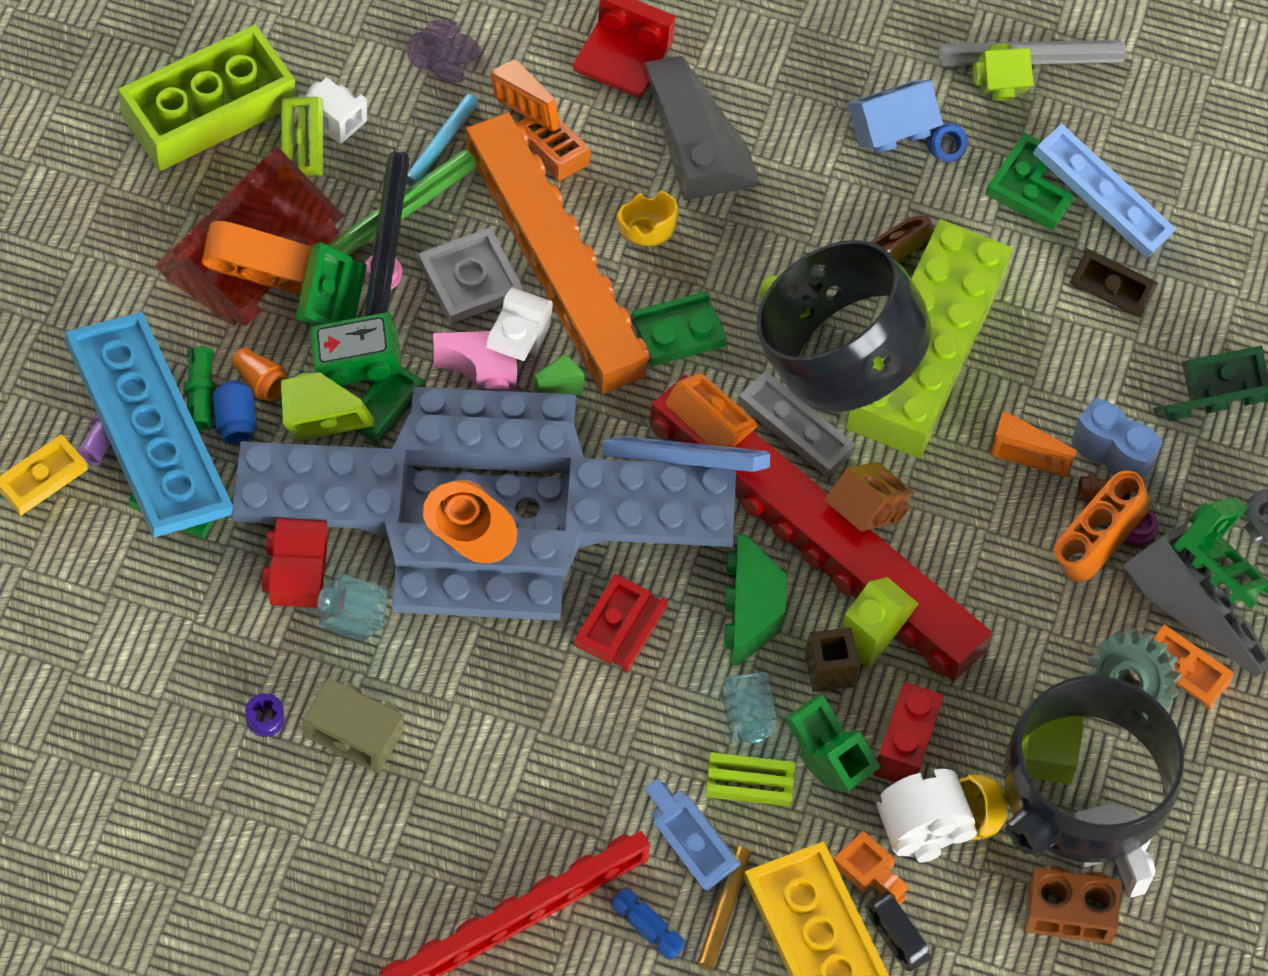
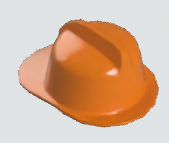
M456 480L441 484L429 493L424 502L423 517L427 527L462 556L474 562L488 564L500 561L511 553L517 542V527L514 518L475 482Z

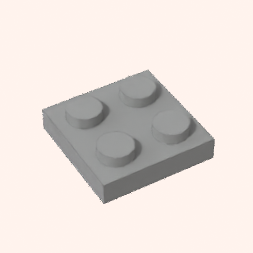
M491 227L418 253V263L450 324L503 305L506 294L513 287L524 291Z

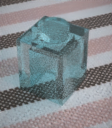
M342 574L330 585L325 586L319 595L317 603L318 610H321L319 627L365 641L383 627L388 589Z
M767 672L725 678L722 700L731 741L744 740L747 743H756L766 739L768 736H772L777 716Z

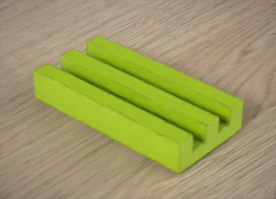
M318 96L281 99V177L288 179L297 176L300 178L323 176V99ZM308 106H310V167H308ZM294 107H298V167H294Z
M710 752L705 797L791 807L795 762ZM716 780L737 782L742 785H763L784 789L783 792L717 785Z

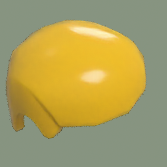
M659 191L655 198H646L642 193H638L630 203L621 206L617 213L616 222L622 237L628 242L639 246H658L669 240L674 233L678 222L679 208L676 199L665 191Z
M968 775L967 777L960 778V784L975 819L974 826L977 835L971 840L986 839L998 833L1007 820L1008 802L1004 789L996 780L988 776Z

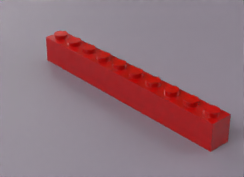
M684 374L678 381L686 379L689 376ZM675 382L652 403L650 425L659 438L665 441L709 445L667 407L666 400L677 382ZM754 431L733 447L768 451L770 453L769 468L754 472L736 470L735 497L741 501L743 508L751 516L760 517L766 522L779 540L784 543H790L799 550L804 560L811 567L821 569L826 573L840 592L857 599L869 581L888 577L919 603L895 636L905 647L914 648L926 658L928 665L934 672L939 675H946L951 681L955 682L987 651L993 633L990 629L871 529L860 531L824 501L828 495L827 492Z

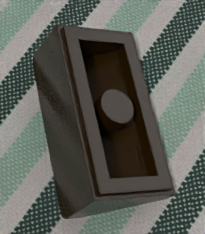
M1086 248L1069 284L1141 318L1159 286L1158 282Z

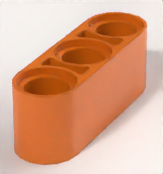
M214 221L209 226L202 264L217 272L301 295L311 246L231 222Z
M1124 470L1111 477L1056 542L1055 556L1064 575L1069 580L1084 582L1092 578L1147 515L1151 507V500L1144 481L1138 473ZM1128 492H1138L1132 499H1121ZM1100 523H1111L1110 526L1105 530H1095V528ZM1085 553L1078 561H1068L1073 554Z

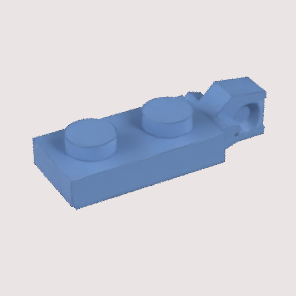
M659 778L645 788L646 792L658 806L651 813L655 819L653 823L704 890L708 892L742 865L694 801L682 790L673 795Z

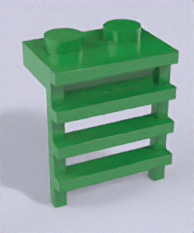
M1238 497L1222 501L1217 499L1209 505L1205 502L1190 516L1189 521L1192 525L1173 547L1178 552L1189 550L1196 557L1191 563L1196 569L1207 567L1214 574L1209 580L1214 586L1225 584L1232 591L1228 599L1233 604L1243 601L1250 609H1253L1259 603L1254 596L1260 595L1262 591L1268 594V580L1223 539V536L1245 513L1248 507ZM1227 557L1235 563L1223 568L1218 564V562L1224 561ZM1244 574L1253 580L1242 585L1236 581V579L1242 578Z

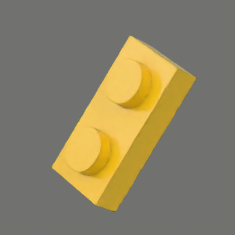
M60 434L0 475V493L21 516L87 471V462L67 439Z

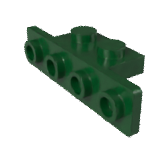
M1262 345L1182 361L1190 401L1156 407L1153 410L1155 416L1167 414L1168 421L1192 417V408L1205 406L1206 414L1230 409L1229 401L1243 399L1244 406L1267 402L1268 372Z

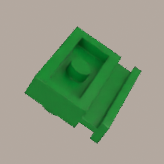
M322 242L312 245L295 319L310 326L356 318L367 264L363 262L357 263L353 261V257Z
M707 291L632 311L631 321L635 324L638 338H642L648 348L650 367L726 346L727 337L714 306H711Z

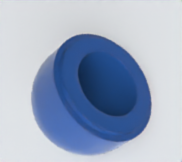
M943 123V125L933 128L931 130L932 135L927 138L929 152L937 159L945 162H954L960 159L968 146L965 131L959 125L953 123ZM943 134L951 135L956 141V149L951 154H946L941 149L940 140Z

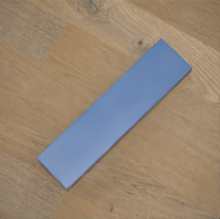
M619 436L603 441L602 456L750 472L770 467V453L768 451Z

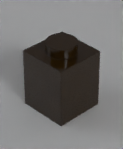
M851 627L810 632L805 659L812 692L854 687L859 662Z

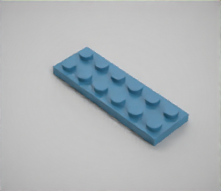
M143 312L66 331L64 342L152 537L155 538L231 516L233 511L232 502Z

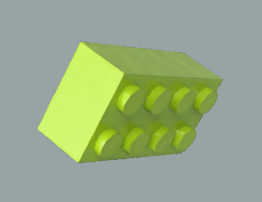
M256 24L118 89L121 115L159 172L281 114V99L296 98L295 78Z

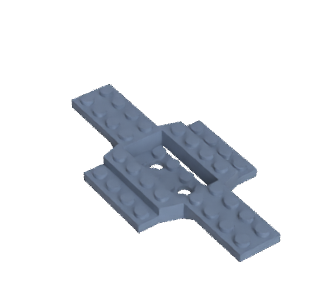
M414 387L411 414L408 415L392 449L241 441L232 519L233 522L276 524L277 518L327 521L328 527L359 528L387 538L395 567L392 598L393 612L561 621L563 583L579 548L604 541L733 547L736 470L666 462L586 459L583 456L575 429L577 402L576 395ZM412 466L565 473L566 475L561 479H557L553 476L537 478L517 477L512 474L497 476L477 475L471 472H463L461 474L436 473L430 470L417 472ZM456 480H470L479 484L489 496L501 504L514 518L517 527V542L511 553L500 561L488 564L474 562L462 556L427 527L423 517V506L429 493L441 484ZM532 501L538 505L540 510L535 517L525 519L518 516L515 511L516 507L521 502Z

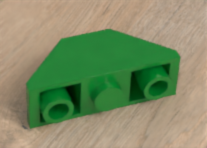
M741 534L737 535L735 550L728 549L726 574L734 575L733 587H726L725 611L732 612V624H725L723 642L724 649H731V665L737 666L782 631L786 613L787 574L747 535Z

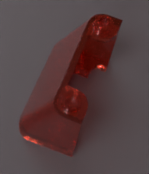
M276 147L192 227L154 267L167 280L230 325L235 326L241 322L246 326L262 311L257 304L271 287L217 272L202 264L210 223L214 221L231 222L312 246L320 242L327 245L340 232L335 225L345 215L279 147Z

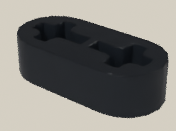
M885 891L865 903L866 911L872 924L904 969L911 972L930 960V953L923 938L889 892Z

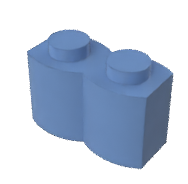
M1094 398L1080 415L1071 440L1078 452L1090 460L1105 463L1107 469L1113 475L1126 470L1138 473L1142 479L1154 466L1162 445V440L1152 429L1142 423L1128 420L1126 415L1117 406L1098 398Z

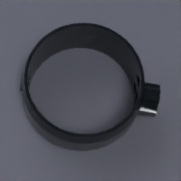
M860 240L842 241L826 245L810 252L793 263L768 289L759 307L756 322L758 337L764 353L788 389L809 406L830 412L849 411L867 406L897 389L912 375L923 360L930 343L932 331L925 301L905 268L883 247L872 242ZM817 265H824L823 271ZM838 286V291L833 297L826 296L830 287ZM876 296H890L886 306L876 320L856 338L832 351L815 356L799 357L808 338L834 313L863 299ZM811 307L808 316L800 317L803 308ZM877 356L882 359L885 358L883 360L885 366L879 371L876 368H872L874 366L872 360Z
M1091 675L1070 678L1051 686L1040 694L1020 716L1004 758L1003 779L1005 794L1013 817L1006 824L1005 831L1011 836L1013 844L1025 855L1032 854L1037 858L1047 850L1069 860L1098 863L1127 856L1151 840L1168 819L1180 793L1184 775L1182 741L1169 713L1146 691L1126 681L1107 676ZM1143 712L1148 716V720L1143 716ZM1089 716L1112 722L1134 735L1153 757L1162 781V803L1147 815L1121 824H1094L1073 818L1055 808L1035 788L1023 761L1022 742L1041 725L1059 718Z

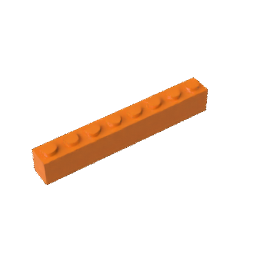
M509 112L467 127L466 150L470 151L476 159L478 173L546 296L552 301L556 314L601 395L645 378L646 362L650 359L648 348L644 340L636 338L631 330V319L625 307H619L613 298L614 290L609 278L606 275L601 276L596 267V257L591 246L582 243L579 237V227L572 214L567 215L564 211L559 189L555 184L550 185L546 179V171L541 157L538 154L533 155L528 147L529 140L524 127L521 124L516 125Z

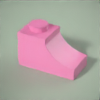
M491 331L433 333L434 368L449 369L462 374L473 383L476 390L516 392V358L486 348L487 339Z

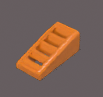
M513 59L491 71L490 76L494 96L499 102L552 132L559 129L560 123L555 98L519 61Z
M527 117L515 123L516 125L521 124L524 127L530 149L534 154H538L541 157L544 166L557 182L590 165V148L560 119L559 129L553 131L554 134L543 140L540 136L551 130L542 126L532 131L530 128L538 123ZM558 140L561 141L560 144L552 148L549 146ZM566 149L569 151L568 153L562 156L558 155V153Z
M1002 411L990 455L1068 477L1077 450L1020 418Z

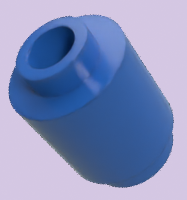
M241 381L224 382L220 385V388L212 393L216 432L221 435V440L226 444L235 445L241 444V441L249 442L254 438V431L257 429L253 389L244 385Z

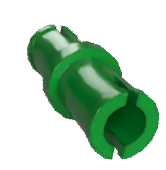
M196 346L194 349L190 348L187 351L188 380L184 382L183 392L187 396V408L197 430L205 431V428L211 429L212 393L216 390V383L212 381L214 352L208 347Z

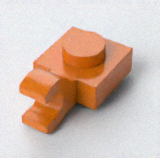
M865 831L860 833L834 857L833 861L838 871L863 894L874 886L878 894L885 891L889 892L899 905L906 899L907 896L904 892L908 890V886L890 871L894 867L895 858Z

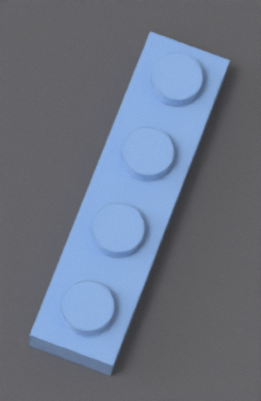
M1063 124L1059 125L1033 152L1040 161L1147 259L1176 230L1172 224Z

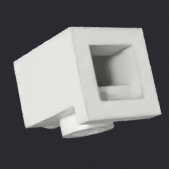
M327 77L322 82L314 83L305 96H318L323 99V132L340 145L367 121L366 98L360 94L355 99L346 87L336 85ZM308 106V120H309V121H310V106Z

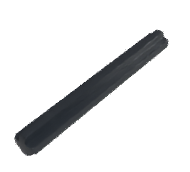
M393 151L388 155L365 316L388 312L409 167V156L404 152L398 153Z

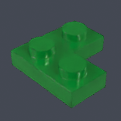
M1024 132L988 184L985 195L1054 231L1072 204L1074 195L1043 179L1049 168L1033 154L1042 141Z

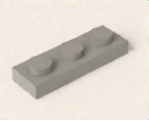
M767 371L763 372L738 396L737 404L827 478L855 453L856 444Z

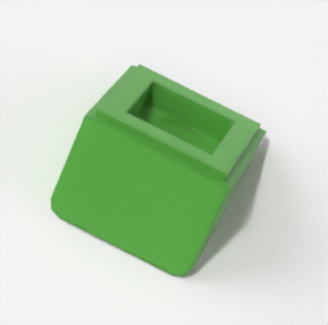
M567 354L562 355L535 374L534 393L580 395L584 391L585 375Z

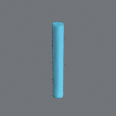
M467 94L409 170L406 181L408 185L412 186L424 178L478 106L479 102L474 96Z

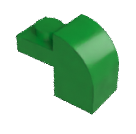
M824 695L814 696L784 718L803 750L798 754L812 774L827 787L837 791H850L881 768L860 731H845Z

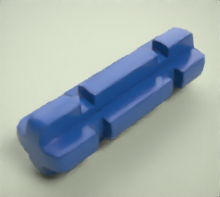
M624 887L612 899V907L622 917L627 915L629 918L627 922L652 945L656 943L659 946L657 950L665 958L672 960L680 954L685 947V940L675 930L669 931V925L645 902L639 903V896L630 888Z

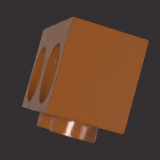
M873 462L847 467L824 501L860 531H865L877 527L882 528L892 523L894 525L899 523L909 511L910 505L907 502L915 492L882 464Z
M1053 865L1042 868L1035 867L1028 883L1024 932L1111 944L1118 930L1121 880L1110 878L1102 872L1078 874L1067 872L1064 868ZM1042 894H1054L1061 903L1056 905L1050 904L1043 899ZM1093 899L1100 902L1104 910L1096 911L1087 906L1085 900Z

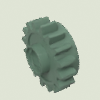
M1132 628L1124 636L1120 630L1116 631L1109 637V640L1104 639L1096 647L1097 652L1088 660L1095 668L1089 671L1086 676H1107L1131 683L1154 697L1165 710L1171 705L1170 700L1176 697L1180 691L1174 686L1181 678V673L1175 671L1174 665L1178 659L1176 656H1171L1167 651L1168 644L1156 641L1154 634L1151 632L1146 636L1139 635L1137 629ZM1129 669L1138 675L1140 681L1131 675ZM1143 712V716L1148 720V716Z

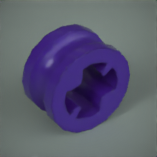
M268 693L258 694L252 697L246 705L247 726L255 735L261 737L273 736L283 727L285 721L283 704L276 696ZM263 708L272 709V717L274 719L270 721L266 717V722L258 721L257 711L260 710L264 713Z

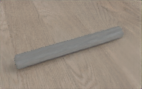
M1121 40L942 43L938 49V60L942 66L973 65L974 62H978L977 58L984 51H988V46L1002 43L1011 44V49L1030 48L1032 64L1121 63L1125 60L1126 46Z

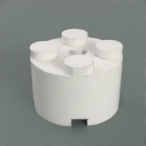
M950 769L934 770L936 777L923 780L921 773L908 776L892 784L880 794L882 803L876 801V806L892 849L898 856H915L917 861L921 863L931 861L941 855V848L952 843L966 842L977 835L974 826L975 819L956 772Z

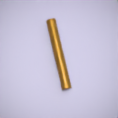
M736 846L733 852L742 865L724 879L700 952L697 966L704 970L712 971L714 969L751 856V851L742 846Z

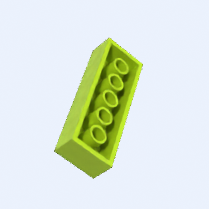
M942 219L939 220L911 278L925 301L931 321V339L927 352L917 369L897 389L872 404L850 410L846 426L847 430L921 459L1005 278L1013 247ZM875 357L872 360L874 362L872 368H876L878 371L885 366L883 364L885 358Z

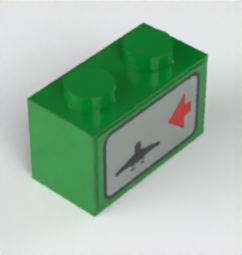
M390 312L310 327L313 362L316 373H322L341 387L348 386L353 382L369 379L384 380L390 377V375L402 373L399 336Z

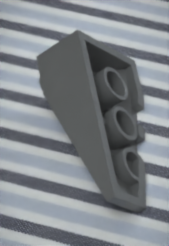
M677 56L645 62L646 73L683 201L758 186L759 180L748 146L684 57Z
M1185 524L1163 535L1123 565L1128 572L1127 578L1137 592L1144 593L1147 599L1254 677H1257L1268 668V655L1251 626L1243 618H1236L1233 613V603L1228 599L1231 594L1229 589H1222L1219 585L1214 586L1209 581L1212 576L1210 574L1211 571L1207 567L1196 569L1191 564L1196 557L1189 550L1178 552L1173 547L1188 530Z

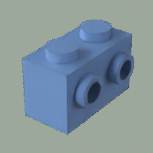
M914 80L847 103L859 147L874 148L875 153L896 148V141L906 137L909 138V141L929 137L932 135L930 129L943 125L931 80Z

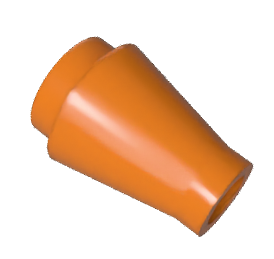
M243 347L234 354L231 365L240 373L247 385L253 389L256 398L273 402L282 396L281 380L289 379L283 366L254 353L248 347Z

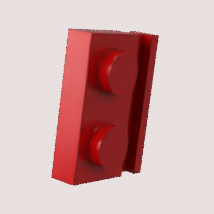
M614 574L575 637L574 646L610 665L614 663L622 667V671L628 673L667 609L668 600L665 598L659 599L651 595V591Z

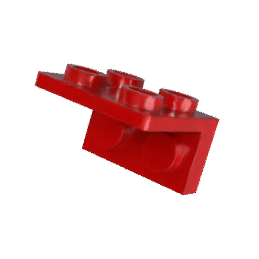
M600 0L598 22L575 59L573 71L641 98L650 84L645 69V62L665 58L673 44L676 16L639 0Z

